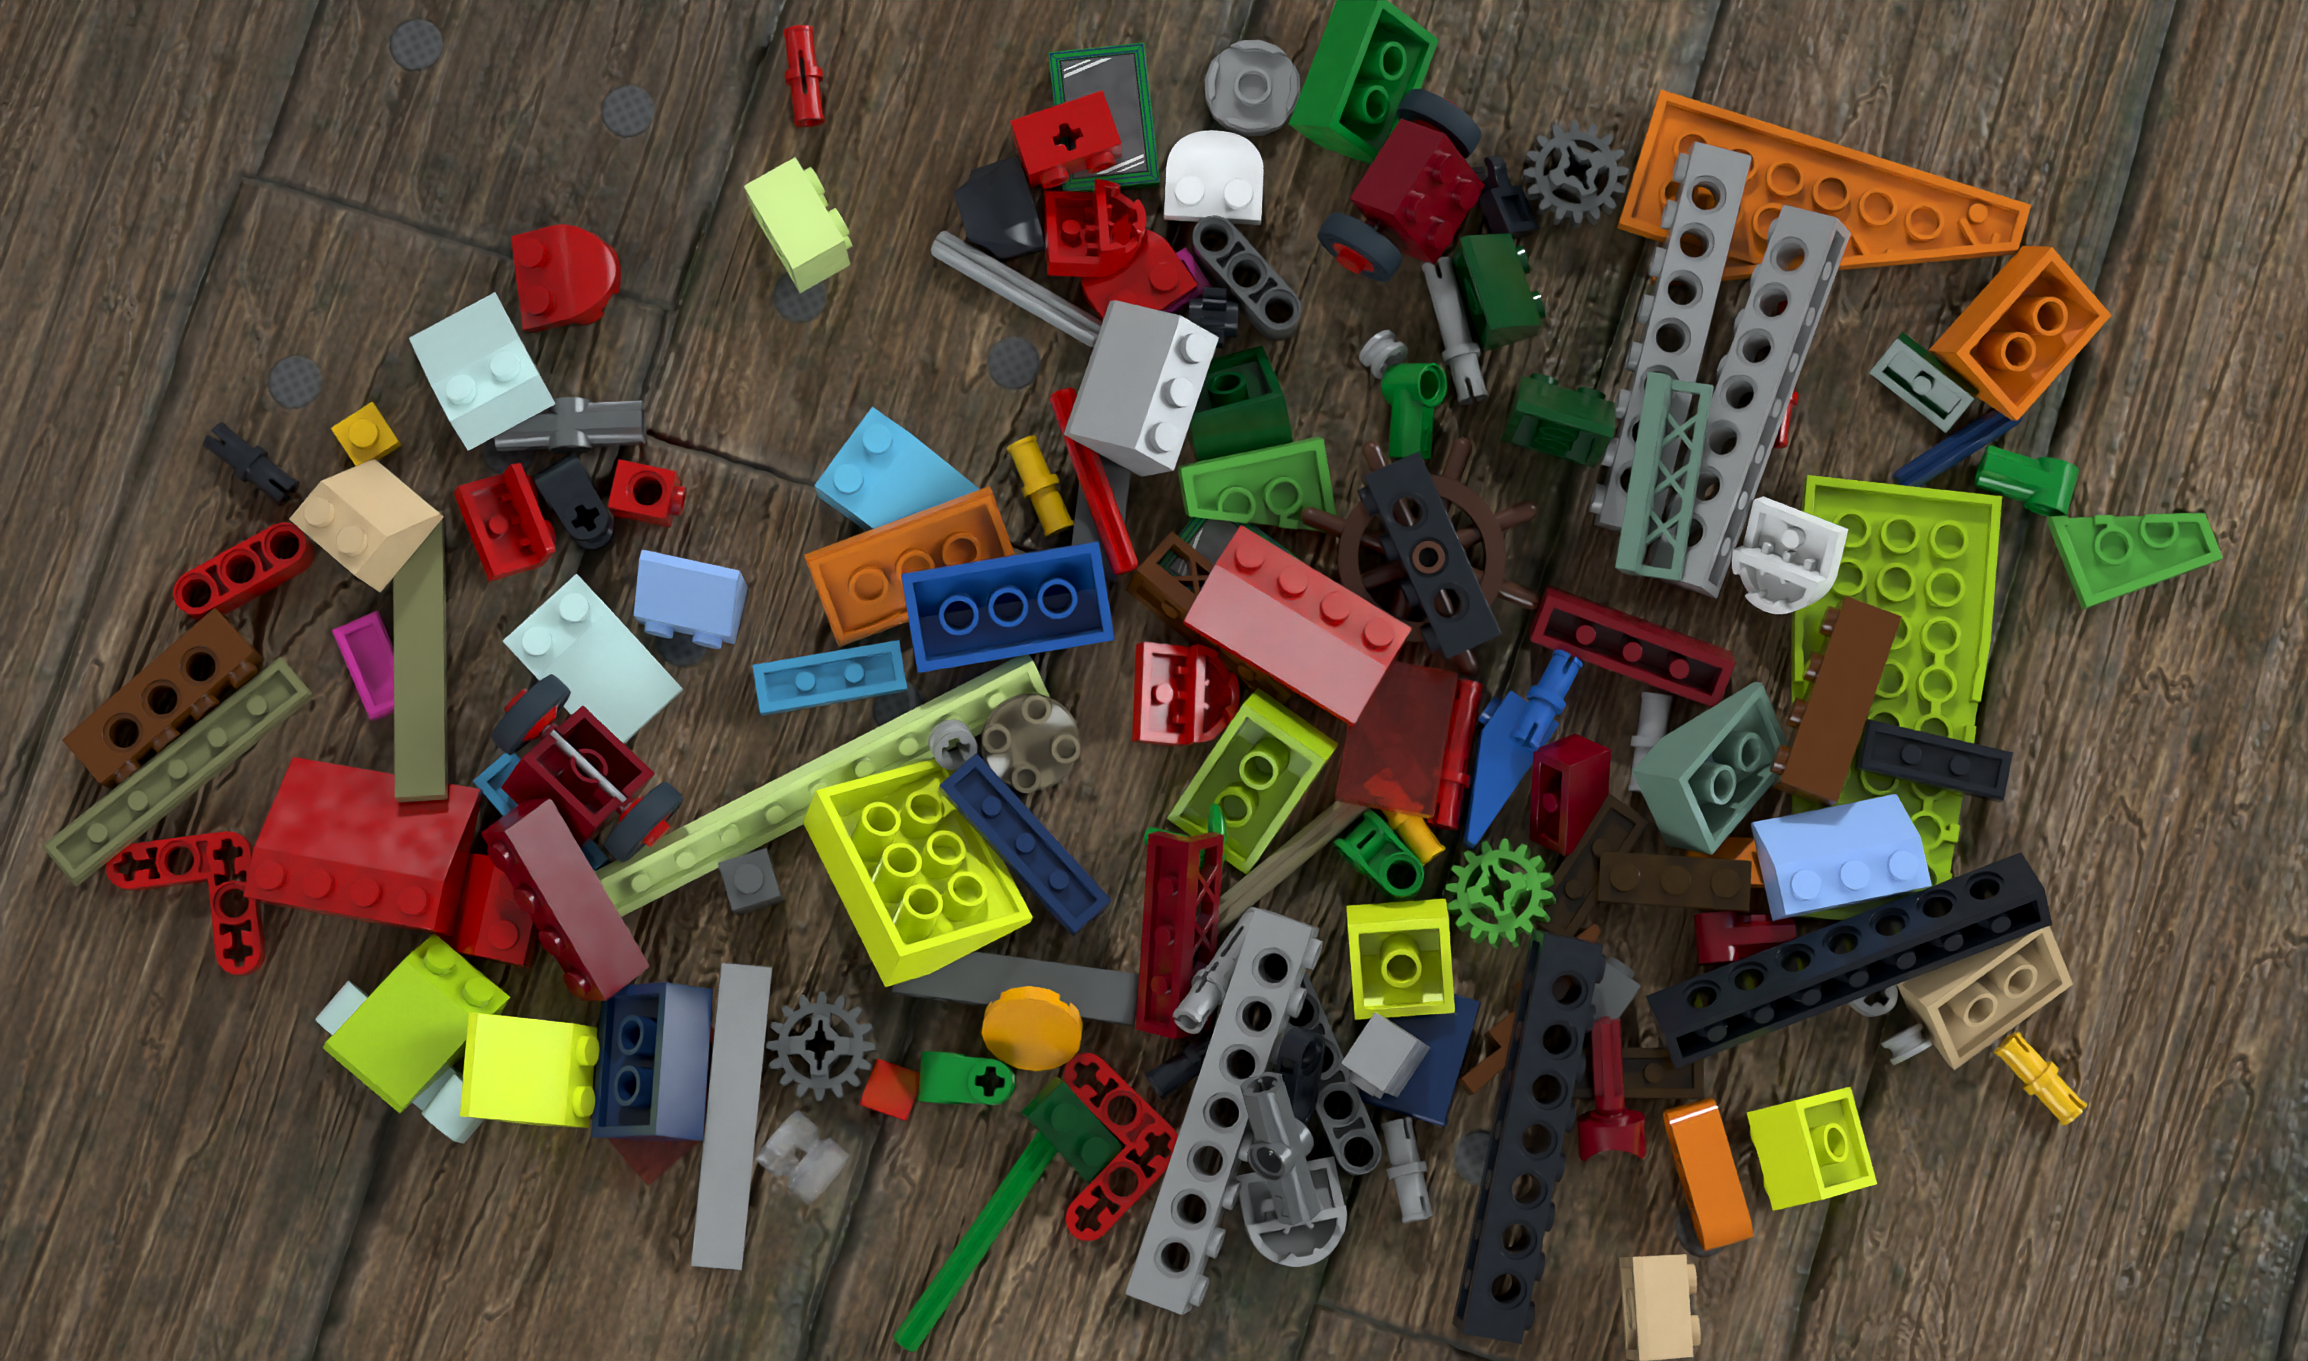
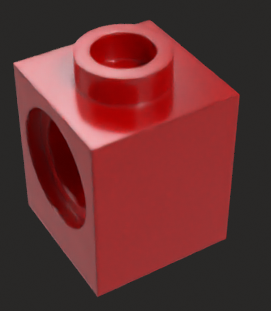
M618 459L608 509L615 517L671 528L673 516L682 515L687 488L680 486L681 479L677 471ZM655 484L662 488V495L655 504L642 505L637 502V495L642 487Z

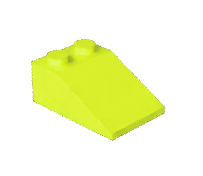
M469 1013L460 1116L538 1126L589 1128L590 1115L595 1107V1093L592 1089L594 1065L598 1061L600 1052L597 1027L547 1020Z

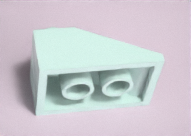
M495 292L409 338L433 391L468 451L556 404Z
M577 574L503 640L508 648L539 681L553 674L569 688L571 694L563 707L571 715L580 707L585 706L624 744L683 691V688Z

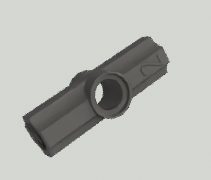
M579 397L553 399L556 403L555 405L494 437L497 451L548 449L549 452L556 454H570L572 452L583 454L592 451V447L645 445L646 418L644 404L642 401L634 400L591 403V400Z
M1266 1072L1259 1076L1249 1077L1240 1086L1255 1137V1142L1249 1147L1247 1152L1248 1161L1252 1169L1260 1177L1267 1180L1279 1223L1294 1226L1303 1221H1311L1321 1211L1306 1161V1156L1311 1152L1314 1145L1313 1137L1304 1123L1294 1118L1282 1074Z

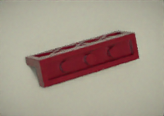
M1162 831L1148 834L1136 1030L1172 1039L1193 1035L1182 1030L1175 1023V1017L1172 1014L1190 992L1193 977L1199 970L1205 969L1216 954L1224 834L1209 832L1192 837ZM1205 849L1204 865L1199 872L1200 850ZM1202 900L1201 913L1196 920V908ZM1198 949V961L1192 969L1193 956ZM1212 1013L1200 1032L1211 1029Z

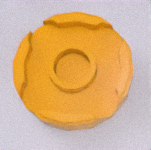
M1033 986L1010 988L1000 994V999L994 1001L993 1004L991 1001L986 1007L982 1036L987 1049L1000 1061L1018 1069L1031 1071L1050 1070L1069 1062L1078 1052L1083 1022L1078 1009L1071 1002L1068 1006L1065 1002L1059 1000L1060 994L1050 989Z

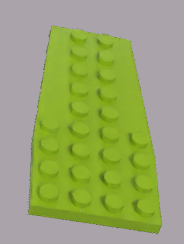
M1807 475L1803 483L1801 511L1848 529L1838 574L1831 589L1815 603L1792 612L1791 706L1796 697L1802 700L1804 698L1809 682L1803 680L1802 675L1812 651L1819 654L1825 636L1819 634L1818 630L1827 607L1832 606L1835 608L1841 599L1848 596L1902 616L1867 719L1974 743L1977 726H1974L1977 706L1981 702L1991 643L2002 496ZM1860 736L1838 802L1831 807L1897 794L1921 837L1931 885L1934 886L1952 879L1950 870L1954 846L1958 843L1960 831L1958 821L1964 794L1855 770L1861 740ZM1791 794V815L1827 808ZM1913 893L1795 917L1840 922Z

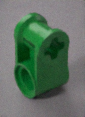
M1367 809L1363 813L1364 820L1346 838H1337L1333 842V846L1355 870L1364 875L1386 898L1394 902L1409 901L1421 889L1424 879L1423 865L1399 840L1393 830L1375 812ZM1371 835H1373V837H1372L1362 848L1359 849V847H1360ZM1394 866H1406L1413 872L1415 882L1407 889H1397L1389 883L1387 872Z
M922 1051L917 1101L962 1105V1103L1002 1104L1014 1093L1016 1079L1012 1069L1004 1062L998 1060L966 1057L967 1055ZM990 1068H996V1075L1004 1078L1005 1084L1004 1088H996L994 1096L989 1097L987 1088L979 1086L980 1076H988Z

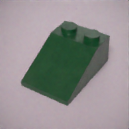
M1532 373L1530 378L1521 375L1515 388L1500 441L1594 468L1613 438L1616 403L1605 400L1606 395L1592 388L1578 387L1577 391L1559 387L1558 380L1544 374Z

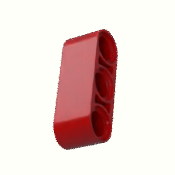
M281 522L272 525L184 573L174 585L173 597L175 603L183 612L197 621H200L214 608L226 615L306 571L315 559L316 550L314 544L299 527L291 523ZM298 538L299 550L296 555L289 559H279L278 548L280 544L286 539ZM245 562H254L255 574L252 579L242 584L236 583L234 575L237 567ZM200 586H210L211 598L208 603L199 608L192 607L190 601L194 590Z

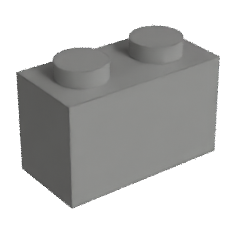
M1375 1012L1341 1064L1353 1071L1348 1080L1368 1094L1374 1095L1381 1099L1384 1093L1398 1098L1431 1047L1391 1020Z

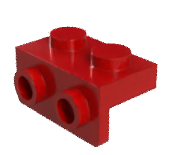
M520 462L509 465L503 474L460 485L453 492L489 582L542 567L555 553L556 536L554 529L548 520L543 519L537 504L538 492L535 482L530 475L525 474Z

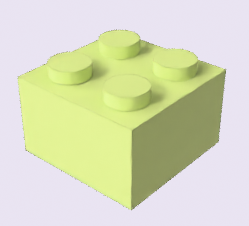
M796 157L744 185L753 215L799 293L850 266L847 249L853 247L848 237L850 234L836 208L829 212L826 210L825 207L828 206V203L823 195L825 190L812 167L803 171Z

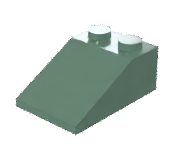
M1753 682L1662 737L1632 770L1667 846L1712 855L1775 781L1777 774L1770 772V766L1779 744L1787 746L1788 742L1762 683Z

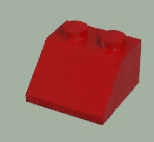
M470 853L453 936L436 935L459 955L532 970L539 939L538 933L540 931L531 916L516 903L512 884L506 874L493 864L489 855Z

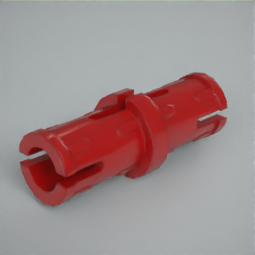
M795 25L783 30L788 70L784 73L785 84L791 87L795 117L794 125L803 128L814 127L825 122L822 113L819 85L824 79L823 70L817 66L813 27L809 25ZM801 59H804L808 91L807 94H804L803 90V80L800 65Z

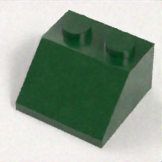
M1511 233L1468 235L1459 238L1452 258L1453 268L1481 352H1487L1537 336L1542 325L1541 320L1546 318V313L1539 292L1530 291L1525 276L1530 273V266L1524 248L1522 246L1515 247Z
M1263 345L1211 360L1187 431V438L1196 462L1293 442L1285 396Z

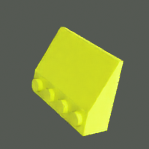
M935 758L816 790L803 820V824L885 987L931 974L1030 923L1033 918L1004 861L938 790L939 785L956 770L942 768Z

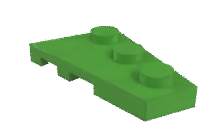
M1321 437L1177 466L1185 514L1189 517L1319 531L1306 526L1301 521V512L1305 508L1314 507L1336 516L1324 439Z
M2205 513L2145 514L2144 516L2121 517L2095 515L2093 517L2077 518L2050 516L2046 520L2082 611L2223 559Z

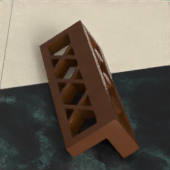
M1171 531L1139 566L1126 591L1192 645H1204L1219 653L1217 657L1224 663L1228 671L1234 672L1238 682L1252 694L1257 688H1260L1285 706L1293 696L1294 691L1183 624L1200 592L1199 586L1204 585L1214 565ZM1171 550L1187 563L1188 576H1172L1159 566L1158 563Z

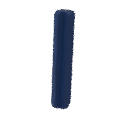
M1993 408L1896 470L1892 475L1895 485L1923 486L2018 425L2022 421L2023 416L2018 421H2012Z

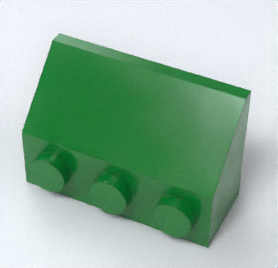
M1336 0L1288 125L1320 147L1371 165L1399 122L1396 112L1405 95L1412 89L1421 88L1439 39L1388 0Z

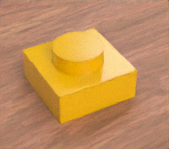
M373 402L331 428L355 466L372 459L379 461L402 446Z

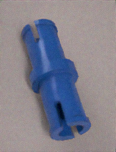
M1557 649L1553 652V657L1538 685L1531 686L1526 695L1529 702L1514 730L1509 735L1510 739L1516 744L1519 743L1520 739L1524 740L1521 746L1528 750L1537 751L1539 749L1540 742L1555 714L1561 715L1566 703L1563 699L1578 671L1583 666V663L1577 657H1574L1572 662L1568 661L1571 654L1563 650Z

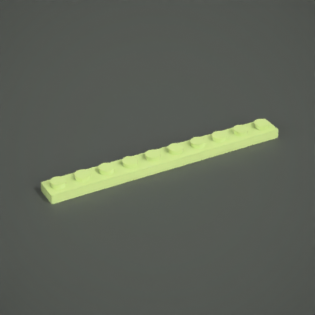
M1030 655L1017 656L663 836L652 848L645 845L629 860L623 863L616 860L594 872L622 917L717 869L719 862L742 856L803 825V820L816 790L934 758L928 745V738L932 729L940 722L952 719L962 721L969 727L971 734L975 737L982 733L987 718L1003 701L1013 696L1027 693L1050 696ZM950 739L948 741L949 747H945L948 751L956 747V743L960 742L959 739Z

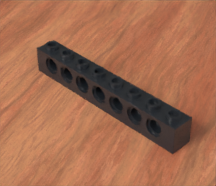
M2022 852L1647 995L1646 999L1656 1031L1674 1068H1680L2053 925L2045 889Z
M1532 929L1452 1324L1463 1334L1522 1344L1524 1331H1529L1533 1325L1535 1303L1531 1301L1534 1281L1539 1282L1544 1272L1545 1253L1541 1251L1544 1232H1549L1554 1223L1555 1203L1551 1202L1554 1183L1561 1181L1565 1170V1154L1561 1152L1564 1134L1572 1130L1575 1120L1576 1107L1574 1103H1571L1574 1085L1581 1082L1585 1071L1586 1057L1584 1053H1581L1585 1033L1589 1034L1592 1031L1596 1017L1595 1004L1591 1003L1595 984L1601 983L1606 968V957L1604 954H1601L1603 945L1591 940ZM1562 975H1569L1572 981L1571 992L1566 998L1556 1000L1552 992L1554 982ZM1558 1024L1562 1031L1561 1041L1555 1048L1546 1050L1542 1043L1543 1034L1548 1027ZM1549 1074L1552 1080L1550 1092L1541 1099H1535L1532 1093L1533 1083L1538 1077ZM1539 1124L1542 1130L1539 1143L1532 1148H1524L1522 1144L1524 1131L1531 1125ZM1523 1174H1530L1532 1185L1529 1192L1523 1197L1514 1198L1512 1194L1513 1182ZM1520 1224L1522 1229L1520 1240L1511 1247H1503L1502 1234L1504 1230L1510 1225ZM1502 1274H1510L1512 1283L1508 1292L1502 1296H1493L1491 1288L1494 1280Z

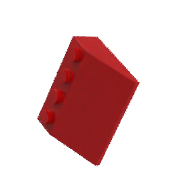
M292 757L255 843L243 897L269 905L452 937L483 790L448 783V799L397 802L395 799V774Z

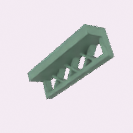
M1648 372L1615 568L1623 574L1681 582L1714 389L1712 385L1673 380L1668 374ZM1673 392L1700 395L1697 414L1679 426L1670 413ZM1669 420L1675 430L1666 436ZM1695 426L1691 442L1685 432ZM1681 437L1691 450L1689 463L1672 475L1662 462L1663 449ZM1661 469L1667 479L1657 486ZM1687 474L1683 491L1677 481ZM1672 485L1682 498L1681 511L1666 523H1663L1653 510L1655 497ZM1653 519L1659 528L1649 534L1651 520ZM1678 524L1675 540L1669 530ZM1664 534L1674 547L1671 569L1644 565L1647 546Z

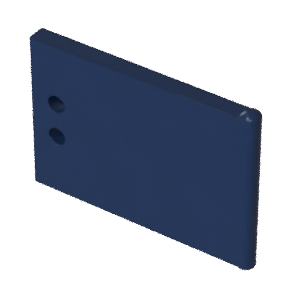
M1454 994L1455 1013L1387 1017V1019L1431 1048L1398 1098L1384 1093L1381 1099L1360 1089L1358 1093L1362 1102L1445 1127L1481 1002Z

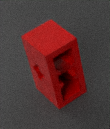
M1103 90L1010 121L1011 135L1030 188L1041 185L1044 189L1059 186L1070 179V174L1085 169L1089 173L1104 171L1116 164L1115 159L1122 157V142ZM1069 137L1071 143H1075L1076 148L1067 151L1066 146L1060 144V139Z

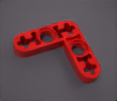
M223 831L132 843L106 863V872L110 881L127 891H141L208 882L215 955L218 964L223 970L236 976H248L261 968L266 953L261 902L248 898V909L242 916L237 918L228 917L222 907L224 897L233 890L244 891L246 882L230 880L220 884L221 876L230 878V869L227 862L219 860V853L226 851L227 843L231 841L234 847L242 849V856L234 859V869L236 875L243 876L246 874L247 879L254 849L253 844L248 838L236 832ZM180 847L188 848L194 857V864L191 870L183 875L173 874L168 867V858L171 852ZM157 850L156 866L161 876L160 878L154 879L156 871L152 869L136 871L132 881H130L129 876L119 872V867L128 863L129 855H132L133 859L138 862H153L155 860L151 852ZM251 923L252 930L250 932L241 930L243 945L253 949V955L245 957L244 966L240 967L238 961L228 957L229 951L237 948L236 933L228 932L225 934V926L242 927Z
M1081 1053L1074 1056L1065 1066V1083L1099 1121L1126 1146L1076 1197L1067 1209L1065 1219L1071 1234L1079 1240L1093 1241L1103 1236L1167 1170L1178 1134L1103 1059L1095 1054ZM1079 1063L1084 1067H1088L1092 1063L1097 1065L1099 1070L1096 1072L1095 1077L1104 1087L1107 1086L1109 1079H1112L1119 1086L1105 1095L1098 1108L1090 1102V1099L1096 1097L1098 1093L1087 1084L1078 1088L1073 1083L1077 1078V1074L1073 1069ZM1120 1096L1133 1100L1137 1108L1135 1119L1123 1126L1112 1122L1107 1112L1111 1100ZM1150 1133L1156 1137L1165 1133L1171 1139L1167 1144L1171 1154L1166 1159L1159 1154L1156 1155L1147 1164L1148 1167L1155 1169V1172L1150 1178H1146L1140 1166L1127 1159L1126 1156L1132 1150H1135L1140 1158L1149 1148L1145 1138ZM1121 1167L1134 1171L1138 1179L1137 1189L1133 1194L1126 1197H1120L1112 1193L1108 1184L1111 1173ZM1097 1186H1100L1107 1199L1119 1205L1120 1209L1114 1215H1111L1106 1206L1097 1217L1098 1222L1101 1224L1100 1228L1094 1232L1088 1227L1081 1232L1075 1226L1079 1220L1075 1211L1081 1205L1085 1209L1092 1208L1100 1199L1091 1195V1192Z

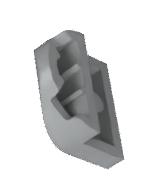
M1334 1156L1307 1161L1321 1211L1311 1221H1303L1294 1226L1279 1223L1267 1180L1260 1177L1256 1172L1236 1176L1235 1179L1242 1182L1239 1200L1246 1232L1254 1247L1267 1259L1284 1266H1308L1327 1257L1339 1243L1345 1231L1347 1211L1346 1205L1344 1206Z

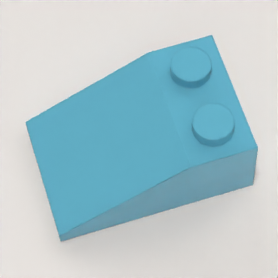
M874 407L869 410L814 485L820 499L866 531L980 490L915 436Z

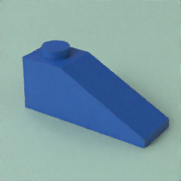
M1511 690L1503 701L1494 696L1478 718V721L1484 724L1485 727L1477 739L1463 845L1469 850L1476 846L1533 763V751L1521 746L1524 740L1520 739L1519 743L1516 744L1509 737L1528 704L1526 700ZM1555 720L1551 721L1540 742V747L1548 742L1559 726V723Z

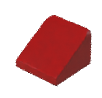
M877 1058L859 1105L908 1122L918 1095L920 1073Z

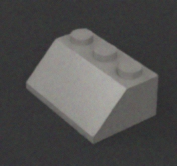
M1116 300L1110 301L1064 435L1141 477L1174 471L1219 337L1181 315Z

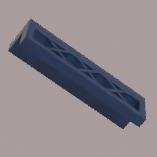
M977 753L939 785L938 790L1072 936L1091 920L1095 921L1105 912L1111 902L1110 897Z

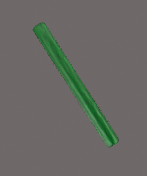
M1039 1132L1035 1135L894 1334L893 1339L907 1351L914 1352L919 1348L1057 1153Z

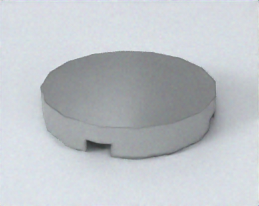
M1241 40L1230 45L1228 49L1224 50L1220 55L1218 54L1211 61L1205 77V102L1213 118L1227 131L1245 137L1265 136L1280 129L1292 117L1300 96V77L1295 65L1293 66L1286 53L1278 46L1262 40Z

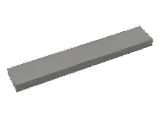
M721 962L691 1266L742 1270L772 967Z

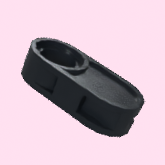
M1298 1026L1290 1029L1282 1040L1275 1073L1282 1074L1294 1118H1297L1306 1125L1314 1113L1318 1100L1325 1041L1321 1034Z

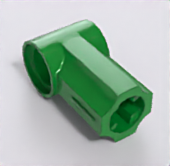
M1435 363L1391 364L1386 368L1381 382L1384 399L1392 406L1388 457L1402 459L1419 451L1423 460L1431 459L1434 407L1438 406L1446 395V375L1444 370Z
M1988 445L1979 461L1974 487L2024 502L2026 509L2043 516H2067L2080 469L2064 460L2050 457H2039L2036 460Z

